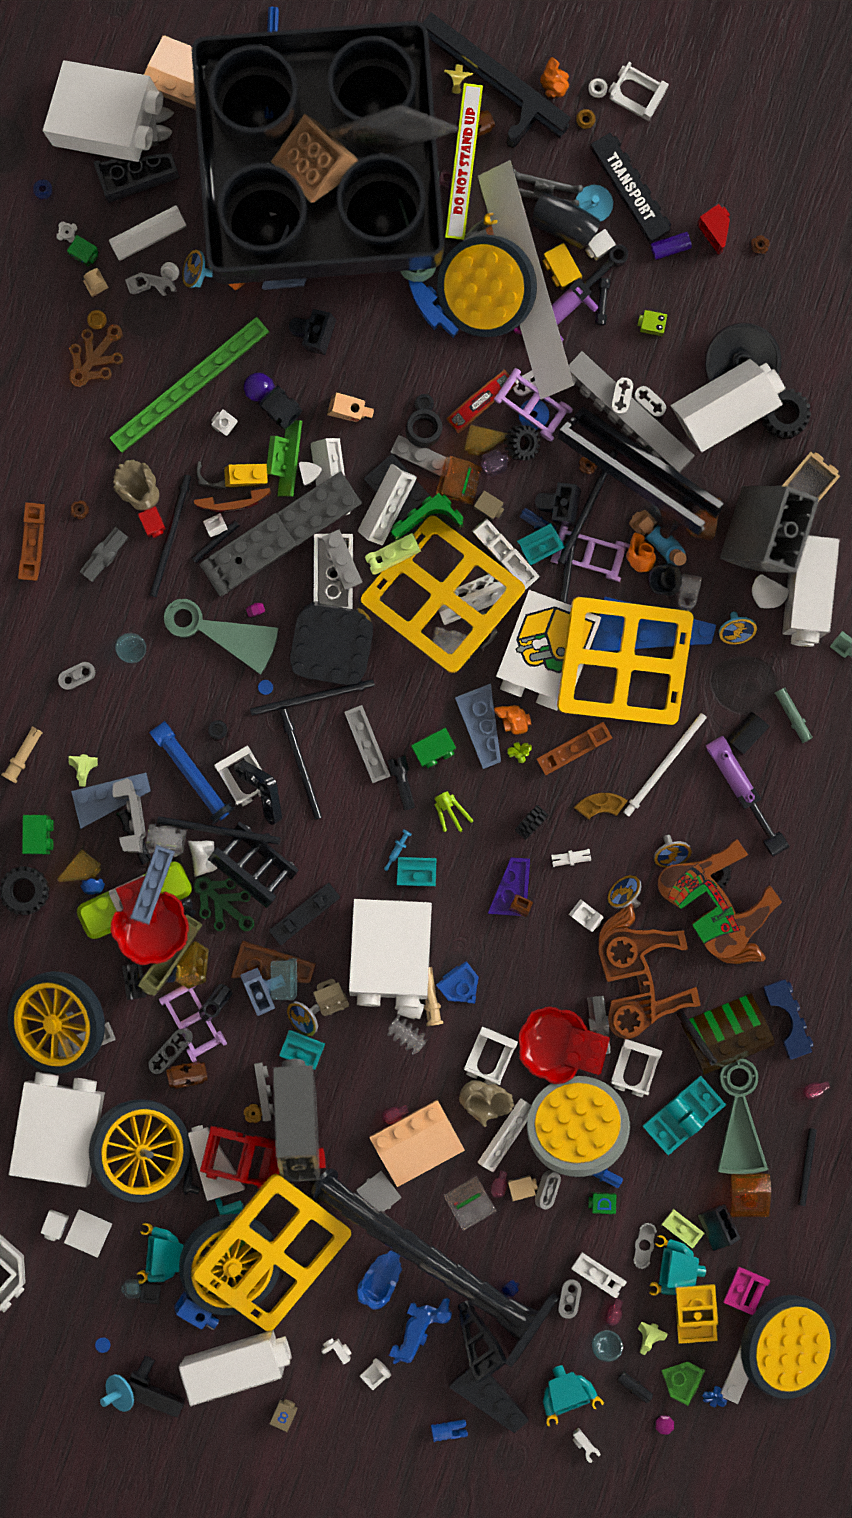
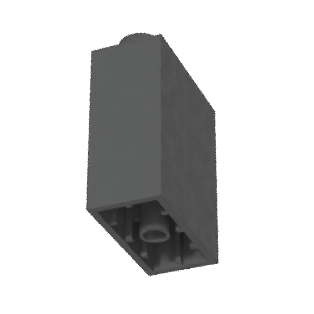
M742 486L719 559L751 571L797 573L819 498L788 486Z
M301 1059L285 1060L282 1062V1067L273 1068L276 1153L280 1176L288 1182L320 1180L317 1093L313 1066H305V1061Z

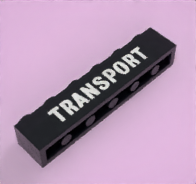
M610 132L592 143L590 149L649 244L654 243L670 232L671 223L666 216L663 217L660 213L661 207L656 200H652L649 187L646 184H642L639 171L636 168H632L629 163L631 162L629 155L626 152H622L619 147L621 143L617 136L613 137Z

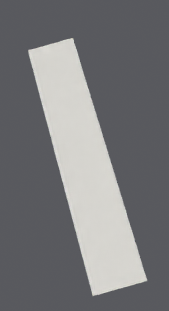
M511 160L478 175L487 211L488 213H494V215H491L490 221L497 220V223L492 225L494 235L506 238L518 245L530 259L536 274V299L531 312L520 324L539 396L540 399H543L573 386L574 383Z

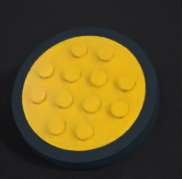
M478 235L462 241L447 254L439 270L437 289L445 314L458 328L479 337H495L512 331L527 318L536 299L537 280L530 259L518 245L500 236Z
M783 1295L773 1298L763 1304L752 1315L745 1327L740 1352L743 1369L749 1380L768 1395L783 1399L805 1395L822 1382L832 1366L836 1352L835 1328L827 1312L810 1299L796 1295Z

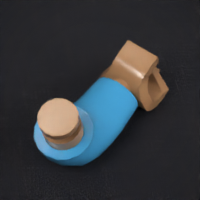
M646 510L637 511L632 516L633 519L629 522V525L636 533L643 536L647 533L645 538L659 551L667 563L680 566L686 562L687 557L681 544L672 535L667 539L663 538L660 535L661 527L659 525L655 526L657 521Z

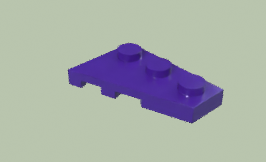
M510 858L488 914L521 916L510 911L509 908L516 894L526 899L528 897L530 859Z

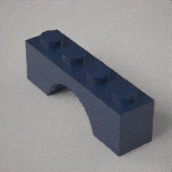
M782 979L763 986L768 1005L783 1008L790 1017V1031L786 1038L782 1040L788 1059L792 1060L811 1053V1047H814L811 1037L806 1036L804 1029H807L804 1018L799 1017L798 1011H800L797 1000L792 998L791 993L794 991L790 981L786 982V979Z

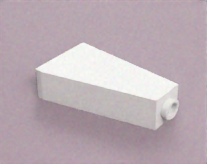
M203 1125L191 1128L192 1132H189L188 1136L207 1201L245 1190V1185L242 1182L217 1177V1180L206 1177V1173L200 1172L210 1130L208 1127L203 1128ZM219 1145L213 1169L237 1174Z

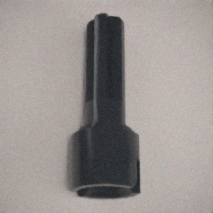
M406 755L400 756L398 759L392 758L387 760L391 775L396 777L404 809L410 810L415 808L406 774L409 771Z

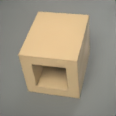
M530 1175L508 1181L513 1201L534 1196V1190H538L535 1178L531 1179Z

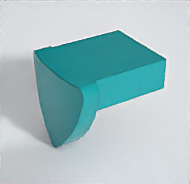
M215 1198L220 1216L240 1214L244 1209L241 1200L223 1206L221 1198Z

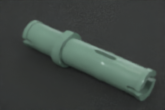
M786 688L775 692L792 723V729L796 730L802 743L812 739L813 736H811L805 725V719L801 718Z

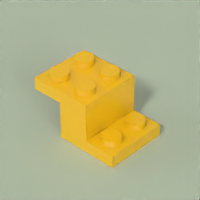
M715 1285L676 1287L677 1304L675 1306L678 1343L717 1341L716 1324H718Z

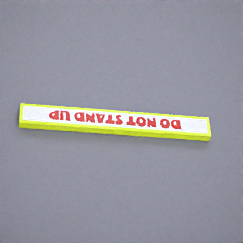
M463 84L445 233L446 238L462 240L465 238L482 99V85Z

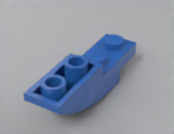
M408 280L414 302L427 323L434 330L440 325L454 338L459 333V329L444 315V310L438 304L434 305L437 301L436 291L431 286L426 287L422 282Z

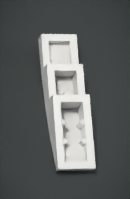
M487 518L472 530L505 569L523 582L525 589L540 577Z

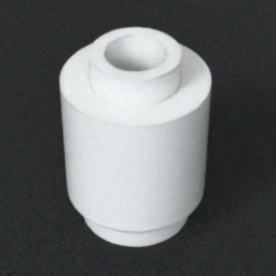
M420 1001L419 1008H399L395 1006V1009L398 1010L397 1014L414 1020L415 1018L420 1019L424 1004H421Z

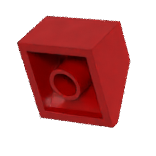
M719 204L700 216L697 226L718 255L723 252L726 245L730 221L729 212L724 206L721 207Z

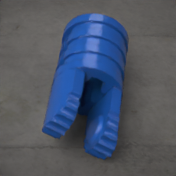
M466 1420L432 1424L433 1441L467 1437V1430H459V1428L466 1426Z

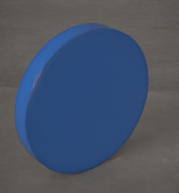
M263 680L259 683L258 689L260 693L268 695L273 690V684L269 680Z
M104 1337L99 1338L95 1343L97 1351L101 1353L107 1352L110 1349V1341Z

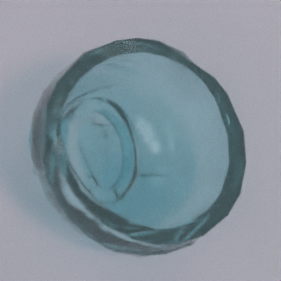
M126 633L121 635L116 641V654L127 663L138 662L146 654V643L137 634Z
M613 1331L599 1332L592 1339L593 1352L603 1362L615 1361L623 1351L622 1341Z

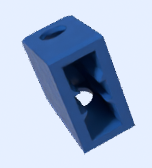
M186 1291L182 1293L174 1306L177 1316L199 1329H203L206 1325L214 1330L219 1322V1319L212 1316V1313L202 1309L193 1302Z

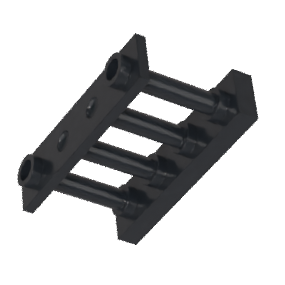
M240 821L234 828L236 830L252 832L247 825L242 824ZM234 837L223 850L216 848L208 858L213 865L266 908L277 897L273 892L286 876L292 880L299 871L291 861H287L269 845L263 844L260 841ZM241 840H244L251 848L238 863L234 862L228 855ZM258 852L266 860L253 875H250L243 867ZM273 864L281 872L268 887H265L258 880Z

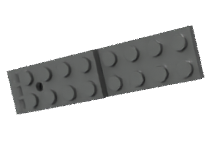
M340 471L278 513L273 514L199 565L221 597L314 536V534L319 533L361 505L362 502L342 471ZM238 557L242 558L241 564H237L236 562Z

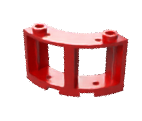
M211 1126L200 1172L206 1173L207 1178L217 1180V1177L257 1185V1188L261 1189L272 1175H279L275 1139L249 1135L243 1137L244 1133ZM221 1137L244 1143L237 1174L213 1169ZM255 1146L266 1147L258 1178L248 1177Z

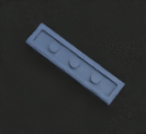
M156 845L130 919L149 925L175 851Z

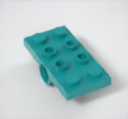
M700 1075L648 1120L643 1127L665 1153L669 1155L689 1137L697 1133L726 1104Z

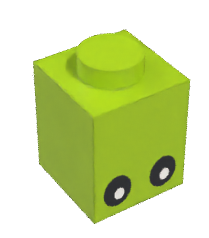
M645 310L638 320V326H641L640 332L663 336L667 314Z

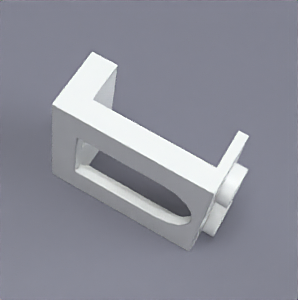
M628 62L626 67L623 65L620 69L618 82H613L608 91L611 93L609 99L649 121L669 84L663 80L661 83L631 67V62ZM633 80L655 92L647 108L630 100L621 93L620 86L623 81Z
M248 746L214 765L235 799L236 804H242V806L252 802V797L257 794L261 797L260 790L257 789L251 794L243 793L227 767L244 758L248 763L261 769Z
M482 1026L464 1067V1070L467 1071L466 1075L475 1079L480 1076L485 1078L484 1082L487 1084L500 1085L518 1042ZM487 1038L504 1044L505 1047L495 1070L490 1074H483L478 1070L477 1062Z
M624 1039L610 1083L614 1084L615 1089L625 1091V1088L633 1090L632 1094L643 1097L644 1094L649 1095L648 1091L662 1051ZM631 1049L649 1055L642 1080L635 1086H629L623 1079Z

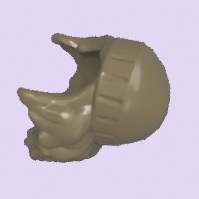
M126 460L124 464H119V469L115 470L113 477L114 491L123 501L130 502L139 511L153 508L158 503L159 490L155 485L156 478L146 463L134 460Z
M473 1080L465 1084L459 1096L461 1105L483 1127L487 1126L486 1122L488 1119H497L498 1116L507 1115L512 1112L514 1107L512 1094L507 1093L505 1089L496 1084L487 1085L479 1080Z

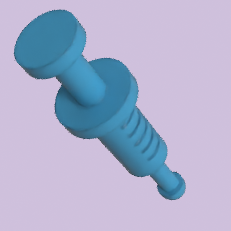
M403 829L402 832L404 834L400 841L395 840L396 845L389 856L388 864L384 867L385 871L389 870L392 861H396L402 848H406L404 842L408 835H412L407 830Z

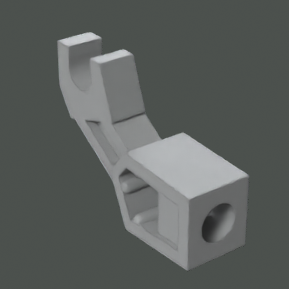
M141 272L125 279L131 294L148 290L151 286L156 287L163 296L167 295L165 288L170 286L171 292L177 291L174 282L167 277L163 278ZM144 278L147 281L146 285L140 286L138 280Z

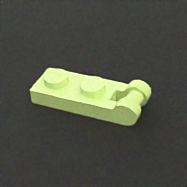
M411 533L376 552L367 554L365 559L371 565L370 570L372 574H378L421 552V549ZM382 558L383 562L378 563L377 560Z

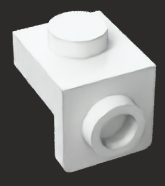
M222 410L220 413L217 412L211 420L213 422L211 425L216 431H220L227 436L238 421L225 410Z
M581 899L569 913L571 917L591 932L599 927L603 919L601 914Z
M331 1338L323 1344L324 1348L321 1350L323 1354L334 1349L343 1364L350 1361L351 1357L349 1355L352 1354L346 1344L342 1345L338 1338L336 1340Z

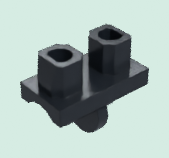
M137 963L123 965L127 1000L147 997L142 988L138 986L144 977L142 965Z

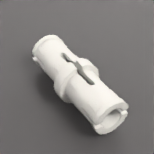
M589 849L576 852L570 850L568 853L551 855L553 867L567 864L572 866L574 863L591 861Z

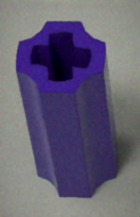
M685 232L651 243L650 246L653 256L657 260L691 249L692 244L688 233Z

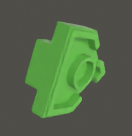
M690 1362L662 1370L670 1397L689 1406L692 1397H694L701 1383L705 1370Z

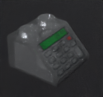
M477 1176L443 1195L463 1231L496 1212L495 1206Z

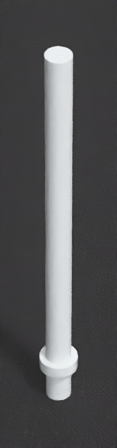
M700 713L634 799H630V804L624 810V814L629 817L636 808L640 807L639 804L705 721L707 717L704 714Z

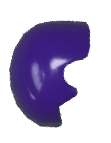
M253 373L245 380L243 389L249 399L258 402L275 385L273 380L266 374Z

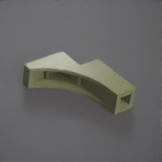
M186 915L189 924L186 945L168 961L158 964L153 963L138 985L144 993L155 996L163 987L201 929V923Z

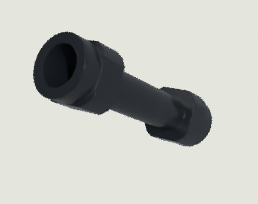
M599 278L598 289H600L598 314L595 315V324L604 326L607 321L605 312L607 291L610 290V279Z

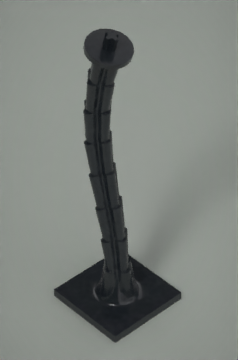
M330 1168L320 1176V1180L309 1181L313 1185L310 1198L314 1202L319 1203L323 1201L341 1212L343 1217L365 1229L367 1234L392 1248L391 1251L414 1263L421 1271L443 1282L445 1287L470 1300V1304L497 1318L496 1321L518 1342L505 1362L510 1367L517 1362L560 1298L553 1293L540 1311L534 1310L512 1298L509 1300L487 1281L483 1282L460 1263L456 1264L433 1245L430 1247L409 1229L401 1227L383 1211L379 1212L358 1193L354 1194L338 1180V1172L335 1169Z

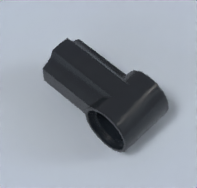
M221 983L217 986L199 1010L202 1020L211 1021L219 1015L220 1010L233 994L229 987ZM206 1007H210L213 1010V1015H209L206 1012Z

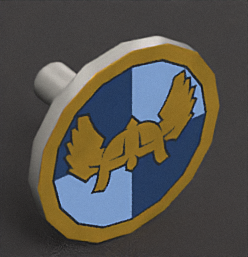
M665 835L663 837L665 845L655 852L654 860L658 866L666 868L670 865L686 862L691 856L692 851L687 843L681 841L672 842L671 836Z
M633 875L619 879L609 891L608 902L612 907L618 909L624 908L631 903L637 908L640 905L636 898L641 891V881Z
M292 1002L288 1006L287 1013L295 1029L306 1036H312L317 1032L319 1026L314 1014L320 1011L319 1005L315 1004L309 1009L303 1003Z

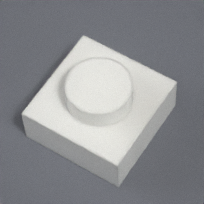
M221 514L203 521L210 537L227 530Z

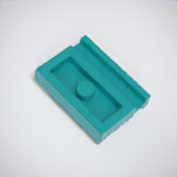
M552 523L517 541L530 566L564 548Z
M398 857L397 885L436 886V858Z
M289 1030L279 1056L288 1060L301 1059L305 1061V1066L312 1065L315 1070L325 1043Z

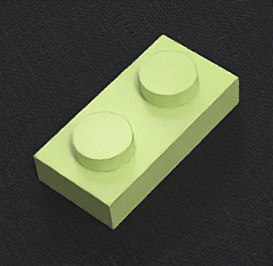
M674 1209L662 1223L664 1227L692 1249L704 1235V1232Z

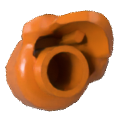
M550 57L545 71L540 78V83H542L546 91L545 94L555 99V97H563L569 88L567 81L569 75L563 70L558 69L559 62L555 58Z
M634 533L626 558L637 572H648L653 568L656 561L654 548L644 541L645 537L643 535Z
M513 705L494 708V712L503 719L505 732L511 731L512 734L517 735L528 731V725H531L530 715L525 714V711L520 709V706Z

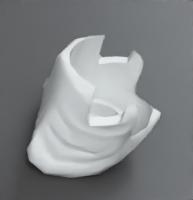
M762 574L753 583L752 595L760 608H775L784 603L789 595V590Z
M207 840L188 841L194 864V877L216 870L217 867L208 860L214 851V842Z

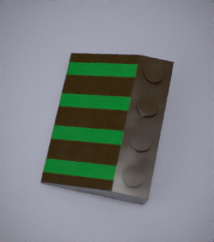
M752 993L689 1019L716 1058L717 1063L714 1065H710L681 1022L703 1075L775 1045L771 1031Z

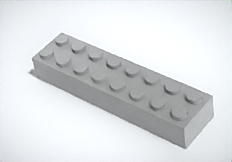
M583 351L569 364L573 383L580 388L579 392L585 398L590 397L594 401L593 405L599 411L604 410L608 414L607 418L613 424L618 423L622 427L621 431L627 437L632 436L636 440V444L679 473L692 461L695 455L632 397L625 414L618 415L612 411L611 404L616 382ZM622 389L621 394L623 395L625 394L624 389ZM620 398L618 404L615 403V406L618 407L617 410L626 408L623 405L624 398Z

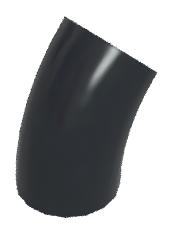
M548 193L543 194L539 198L533 212V225L535 228L548 232L578 249H583L590 243L600 224L599 218L586 210Z

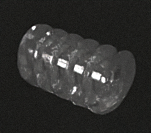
M398 1014L388 1027L387 1036L395 1034L393 1040L396 1041L400 1038L399 1045L402 1046L407 1043L406 1050L413 1048L412 1055H415L430 1037L424 1040L425 1033L417 1035L419 1029L411 1030L412 1023L405 1026L406 1019L404 1018L399 1021L400 1014Z

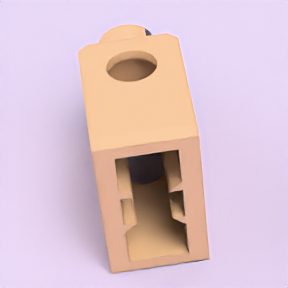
M335 393L331 397L327 415L358 422L361 418L371 420L374 409L364 407V400ZM351 406L355 408V413L352 412Z

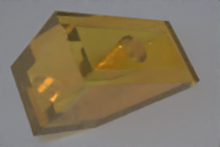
M470 425L465 450H468L469 454L479 456L480 453L484 454L506 441L505 435L507 433Z
M81 850L57 880L66 882L86 880L91 877L95 878L101 871L99 868L101 864L85 850Z
M196 941L190 945L177 964L176 981L190 989L206 982L209 949Z

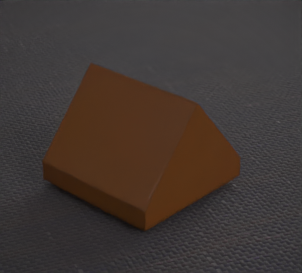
M516 894L509 910L527 917L533 902Z

